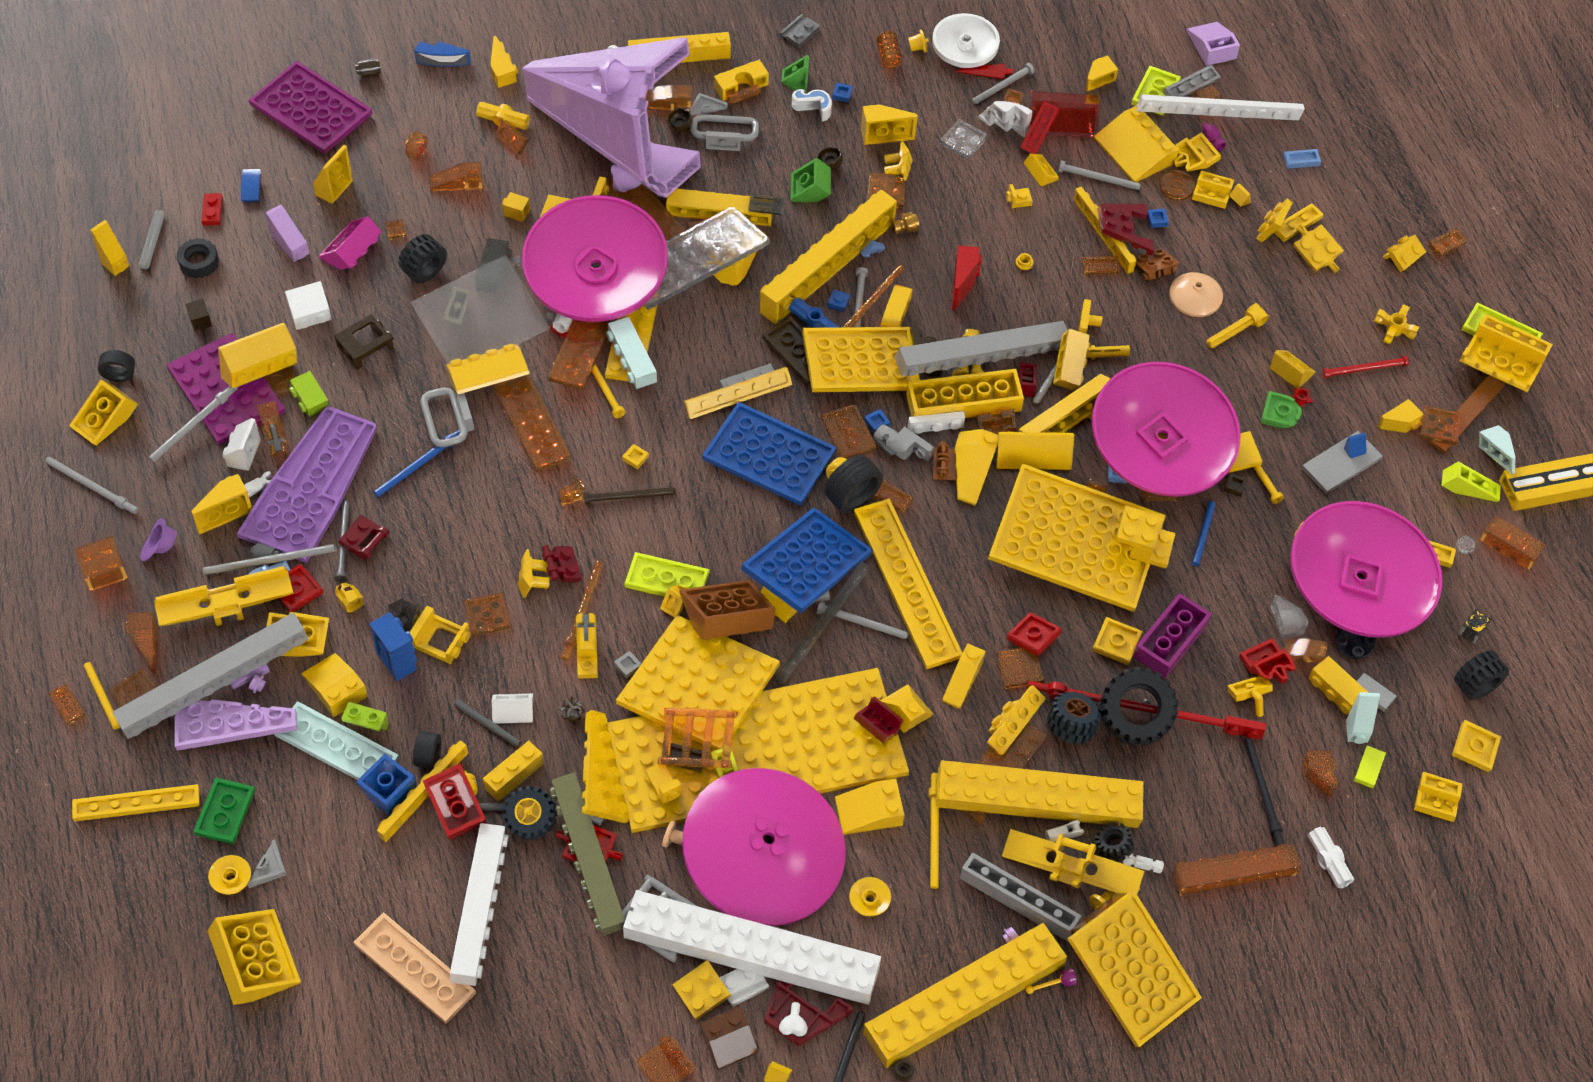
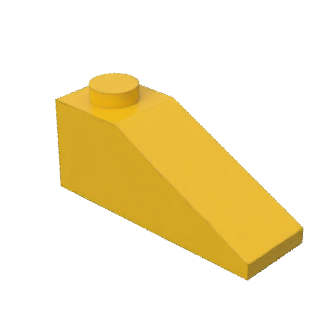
M104 220L92 228L90 231L101 264L114 276L123 272L129 267V263L108 222Z
M967 643L942 702L958 709L961 708L984 662L986 651Z

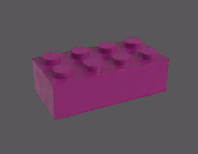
M1179 593L1137 644L1133 658L1151 670L1158 671L1166 679L1206 629L1212 613Z

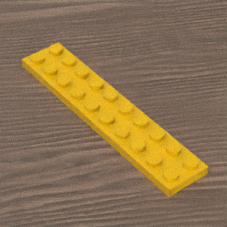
M890 499L854 509V515L869 547L873 549L872 554L926 670L960 659L962 651Z

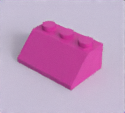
M369 216L353 220L318 257L340 270L351 269L357 264L356 260L368 252L367 248L378 241V236L382 231Z

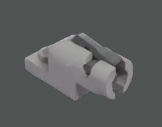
M883 424L874 434V442L890 456L896 455L905 460L914 452L919 458H923L927 462L933 457L934 447L906 427L898 433L896 430Z

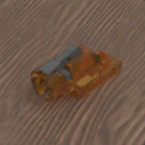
M276 401L257 405L270 456L277 457L276 452L281 450L283 455L288 454L289 449Z

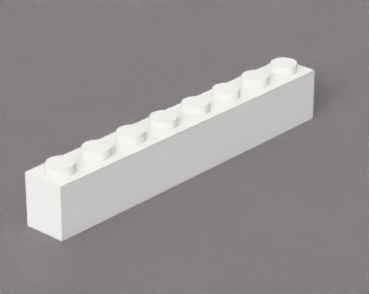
M480 823L450 970V983L476 986L477 978L481 979L483 966L480 965L481 959L486 957L487 946H484V942L489 940L490 927L487 926L488 921L493 920L494 908H491L492 902L497 900L498 890L495 889L496 883L500 884L501 871L498 870L499 865L504 864L505 853H502L503 847H507L509 835L505 834V826Z

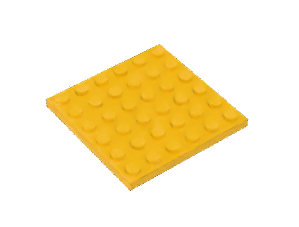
M676 615L616 699V704L707 747L718 750L726 746L780 666V661L728 637H715L709 640L701 639L694 630L690 620Z

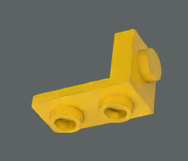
M664 762L645 770L662 804L681 796V784L678 778L673 780Z

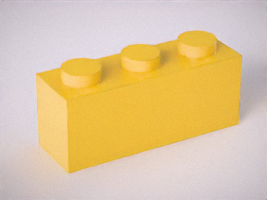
M1072 329L1062 334L1053 380L1054 385L1072 391L1082 385L1084 380L1082 373L1087 363L1085 357L1090 347V342H1088L1090 335Z
M1329 656L1312 669L1308 678L1315 687L1324 692L1326 697L1337 704L1340 710L1349 715L1359 692L1369 693Z
M527 741L483 777L484 789L499 802L544 765L543 753L530 741Z

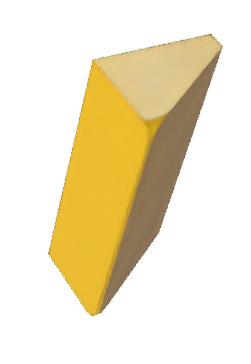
M1029 154L1024 161L1025 166L1040 186H1045L1059 179L1042 154Z

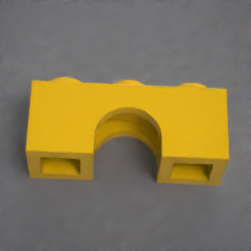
M759 59L715 75L714 89L722 101L738 96V84H748L753 90L767 86L769 73Z

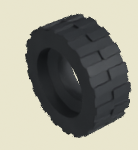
M203 238L191 239L183 243L179 247V251H177L179 267L188 277L204 278L211 275L212 272L214 273L215 269L219 266L217 249L209 240L207 241ZM205 253L207 255V259L202 263L193 264L189 261V257L193 254Z

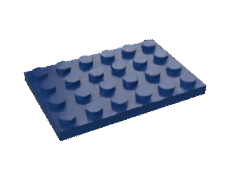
M738 402L703 453L702 460L802 506L835 455L837 447Z
M813 507L744 562L741 570L799 613H802L872 554L873 549Z

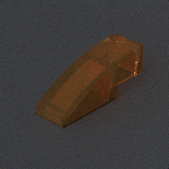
M670 85L648 90L645 100L649 101V108L674 110L675 106L691 108L693 86Z

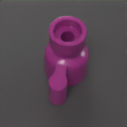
M1204 123L1202 125V133L1218 152L1222 151L1227 143L1223 138H1220V131L1214 124L1208 125V123Z

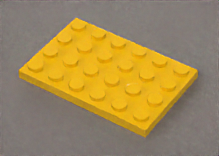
M910 327L803 328L802 335L812 392L907 391L908 382L920 380L919 374L902 376L895 361V356L900 347L913 346Z
M1135 891L1128 892L1067 938L1135 1047L1143 1045L1202 998Z

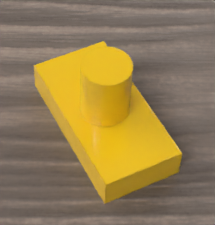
M1084 299L1079 327V332L1085 334L1087 333L1088 325L1101 327L1102 316L1089 315L1091 300Z

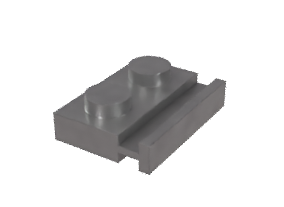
M801 14L780 32V37L786 38V41L800 48L820 31V25Z

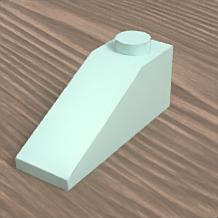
M1499 425L1481 431L1479 435V448L1509 473L1514 474L1516 457L1510 434Z
M1359 692L1346 719L1348 742H1355L1357 744L1368 743L1374 728L1380 693Z

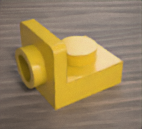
M1013 184L1009 185L1008 191H1006V200L1010 202L1011 208L1032 206L1033 201L1029 188L1015 190Z
M675 585L667 590L660 607L662 611L674 618L676 615L680 616L684 606L680 590L686 588L681 585Z

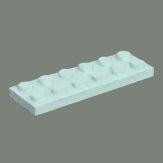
M298 701L293 706V709H296L298 730L275 734L276 737L356 780L384 754L388 755L395 762L399 760L398 754Z

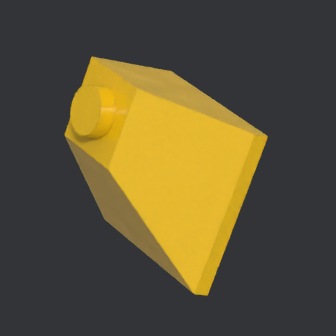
M909 684L881 700L882 703L903 719L904 722L900 728L903 733L933 715Z

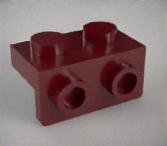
M875 696L871 698L868 706L858 711L853 718L882 743L896 736L904 722L902 718Z

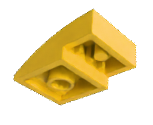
M269 612L267 627L288 615ZM295 613L309 640L300 646L290 649L282 656L303 657L323 654L329 618Z

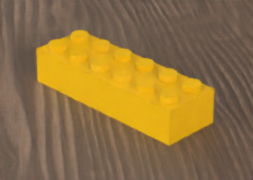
M1016 369L910 381L907 383L906 396L911 417L964 411L965 418L1022 411L1024 401Z

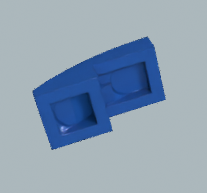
M243 170L241 201L260 202L261 170Z

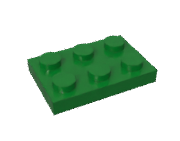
M215 777L194 828V835L234 845L256 791L255 787Z

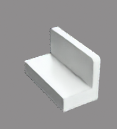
M533 694L493 695L492 722H533Z

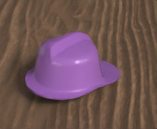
M163 518L157 520L140 554L142 561L148 560L154 553L167 552L174 544L177 531L167 526Z

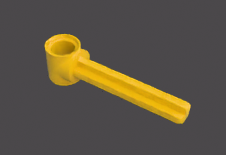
M1255 303L1246 310L1245 317L1210 337L1206 343L1209 348H1215L1250 325L1262 326L1269 319V315L1258 303Z

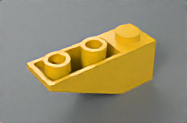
M494 36L490 63L491 76L497 87L500 88L517 82L516 75L518 74V69L515 64H512L509 53L505 52L503 42H499L498 38Z

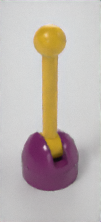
M1069 968L1062 971L1059 979L1036 986H1027L1026 992L1032 994L1035 990L1060 982L1065 986H1073L1077 984L1076 976L1073 969Z

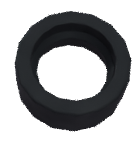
M105 351L99 357L97 370L107 380L115 382L127 381L133 377L135 360L130 354L123 351ZM111 365H120L122 367H113Z

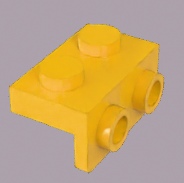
M1406 235L1398 240L1399 244L1389 247L1387 249L1388 253L1383 256L1384 259L1391 257L1400 272L1404 271L1426 253L1416 235L1410 237Z

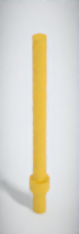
M938 773L931 774V788H929V798H931V889L939 888V808L936 807Z

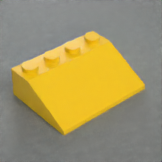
M1137 105L1124 111L1094 136L1098 144L1132 182H1138L1175 164L1174 160L1177 158L1179 151L1145 112L1137 111Z
M274 909L214 919L208 929V934L233 1005L254 1002L301 983Z

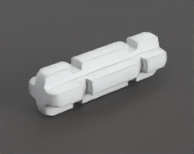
M1131 854L1129 857L1125 855V860H1123L1125 865L1131 866L1132 864L1136 868L1148 871L1152 869L1156 873H1161L1164 867L1163 861H1153L1151 858L1139 855L1135 857L1133 856L1134 854Z

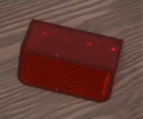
M1030 91L1029 109L1033 111L1030 127L1043 102L1046 101L1060 109L1048 135L1092 137L1096 134L1100 111L1098 95Z

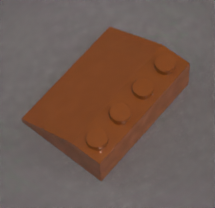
M751 580L680 590V595L692 626L701 639L709 640L715 637H728L735 634H746L755 631L762 632L773 629L776 608Z

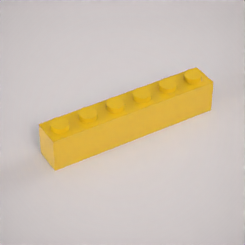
M729 32L628 40V46L682 37L688 38L690 55L680 63L731 58Z
M679 188L675 189L667 197L666 215L762 226H771L772 209H774V199Z
M1099 374L1021 427L1019 432L1065 433L1093 413L1096 399L1110 378Z

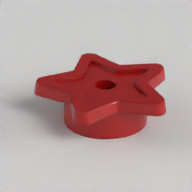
M1293 389L1294 395L1291 397L1295 399V402L1301 408L1305 403L1313 402L1309 389Z

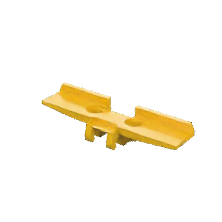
M282 566L234 578V584L210 590L204 585L156 597L154 603L159 626L196 620L212 615L214 616L216 626L223 625L222 617L234 614L237 615L238 621L244 620L242 608L293 594L288 569ZM243 593H250L248 597L243 598ZM200 603H207L208 607L202 608Z
M1010 829L1002 854L1004 858L1051 872L1050 880L1064 882L1075 888H1080L1083 882L1121 895H1126L1130 891H1135L1138 894L1145 872L1094 855L1096 844L1091 843V845L1078 842L1064 837V834H1059L1055 843ZM1064 846L1086 852V859H1078L1066 855L1062 852L1064 851ZM1052 851L1057 854L1054 863L1047 861V855ZM1089 864L1097 866L1096 874H1087L1086 868Z

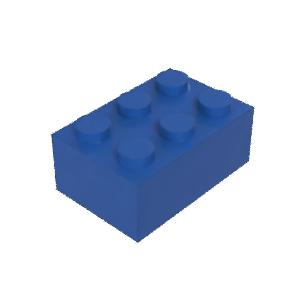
M391 612L369 623L376 654L396 682L416 671L417 658L414 654L416 650L412 644L413 638L408 631L405 632L402 629L403 625L398 617L394 618Z

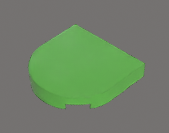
M1268 391L1261 423L1278 428L1293 427L1301 417V407L1290 396Z

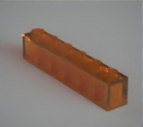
M1280 844L1275 848L1261 847L1252 852L1244 850L1234 855L1221 854L1216 858L1208 859L1204 857L1194 862L1181 861L1175 865L1172 874L1180 896L1298 875L1302 866L1295 845Z

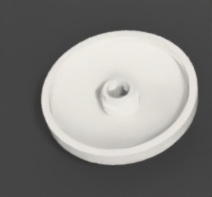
M967 13L954 14L941 20L936 25L932 38L933 48L942 60L963 68L978 67L991 61L998 52L1000 42L999 33L991 22L983 17Z

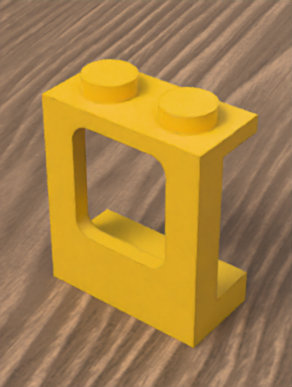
M429 606L425 607L409 632L413 638L412 644L415 649L449 664L452 663L454 658L456 659L459 656L462 645L468 642L471 635L468 623L465 622L463 626L446 620L435 615L434 608ZM437 629H443L456 635L446 652L428 644Z

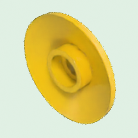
M236 855L224 856L215 861L211 866L208 875L209 883L220 894L231 895L238 893L250 881V866L242 857ZM229 876H235L234 879L227 880Z
M865 877L853 884L849 899L856 912L864 916L873 917L887 910L891 902V892L882 880L874 877ZM870 897V898H872L874 901H873V902H868V901H866V899Z

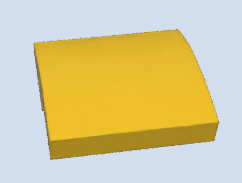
M1201 171L1192 200L1225 209L1234 180Z
M1423 772L1414 810L1454 822L1458 802L1461 798L1462 783Z

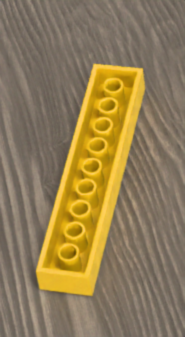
M883 190L873 194L854 213L849 214L841 224H837L829 234H825L817 244H813L805 254H801L797 261L789 264L780 275H776L772 282L762 287L760 291V313L775 325L791 312L789 311V306L796 298H801L803 301L806 300L861 253L871 240L875 241L892 226L891 222L895 220L897 201Z
M941 760L937 775L936 807L1064 821L1079 820L1083 823L1103 825L1111 823L1112 826H1114V822H1118V826L1122 823L1125 827L1138 828L1143 820V781Z
M1042 923L865 1023L863 1034L884 1067L888 1068L897 1061L906 1058L1026 989L1027 986L1033 985L1064 967L1067 956L1045 924Z

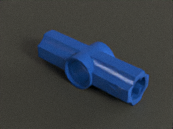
M796 298L789 306V311L803 320L807 328H840L826 318L820 308L811 307L801 298Z

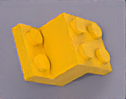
M1125 505L1116 541L1132 546L1129 558L1167 568L1175 533L1160 529L1163 516Z

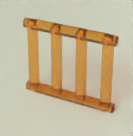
M664 708L666 722L662 755L658 758L659 765L732 768L730 753L734 718L738 716L737 711ZM674 716H686L681 758L669 757ZM694 717H706L701 759L690 758ZM714 718H726L722 760L710 759Z

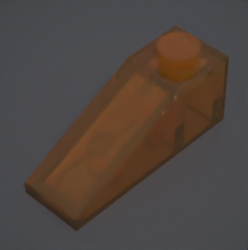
M463 162L430 175V191L483 189L481 162Z
M153 611L128 614V622H125L126 633L130 634L133 643L151 672L156 673V619Z

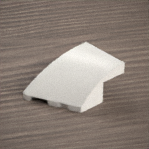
M995 101L978 118L989 126L995 123L1006 132L1012 128L1021 136L1026 137L1030 129L1033 111L1017 103Z

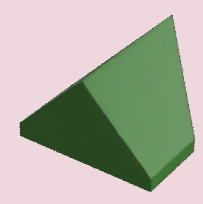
M804 56L782 70L781 82L794 91L803 89L805 94H807L809 56Z

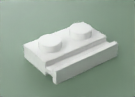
M736 969L720 977L732 995L728 998L731 1007L769 989V984L764 976L745 970Z

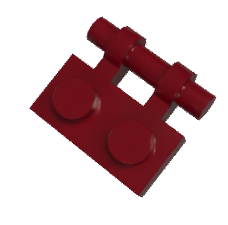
M549 545L542 547V557L547 563L546 570L548 575L551 576L552 581H557L560 576L562 582H580L582 575L572 546H555L553 550H550Z

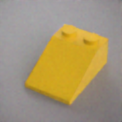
M883 105L863 106L861 132L864 145L915 140L917 114Z
M343 145L327 162L313 183L315 195L331 204L353 182L346 145Z
M100 380L69 426L97 446L129 419L138 403L114 385Z
M239 474L220 481L191 512L200 535L249 514L252 506L247 489Z
M336 653L301 673L333 718L345 711L348 702L357 704L368 697L364 683L355 671Z
M896 779L876 781L835 796L843 835L903 826L904 811Z

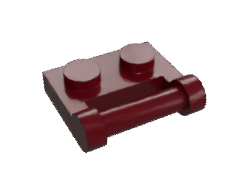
M360 515L342 535L338 544L360 558L367 560L371 556L372 550L390 532L386 527L379 526L365 516ZM372 533H375L376 535L367 546L361 548V545Z

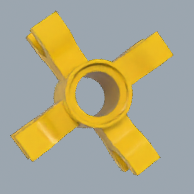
M1403 304L1399 313H1394L1391 316L1384 310L1379 309L1374 322L1387 326V333L1383 342L1390 345L1394 336H1399L1402 333L1414 340L1419 327L1406 323V316L1410 307Z

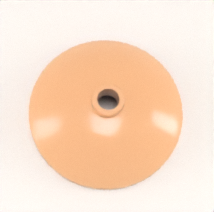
M1190 272L1178 276L1172 282L1169 290L1170 300L1174 307L1180 312L1193 317H1204L1213 314L1219 309L1223 300V292L1220 285L1213 278L1202 273Z

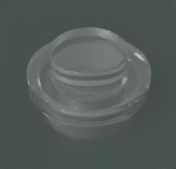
M1463 536L1457 540L1456 548L1462 554H1471L1475 550V542L1471 537Z

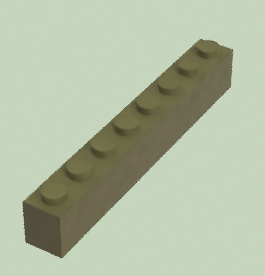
M573 772L552 779L553 787L549 789L553 800H558L559 805L556 806L559 818H564L565 824H562L565 837L570 836L571 842L568 843L571 855L576 854L578 861H575L574 864L577 873H582L584 880L580 882L584 893H589L590 899H587L590 912L595 911L596 918H593L596 930H601L603 936L622 930L625 918L590 815L582 813L585 800L582 798V791L576 774Z

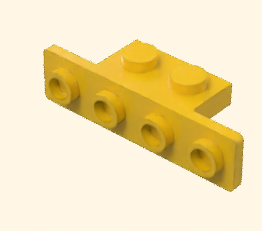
M1032 685L1019 700L1007 702L1002 708L1003 712L1001 715L995 717L991 722L992 726L988 731L992 736L987 743L999 755H1003L1045 701V697Z

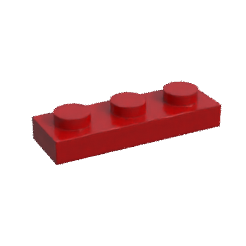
M1044 101L1020 148L1031 154H1037L1060 109Z

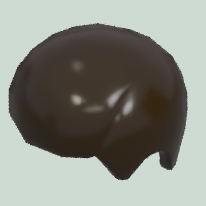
M683 107L672 110L666 119L669 129L676 133L687 131L693 122L690 110H686Z
M825 147L819 151L817 156L819 160L831 168V171L839 168L843 162V154L838 147Z

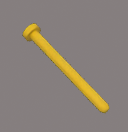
M586 354L584 359L613 409L612 415L614 418H621L625 415V409L617 403L591 355Z
M1261 465L1254 466V470L1272 496L1270 498L1273 504L1280 503L1284 499L1283 494L1276 490Z

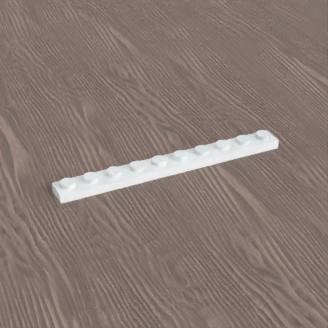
M1141 95L1137 104V111L1299 120L1304 111V105L1296 103Z

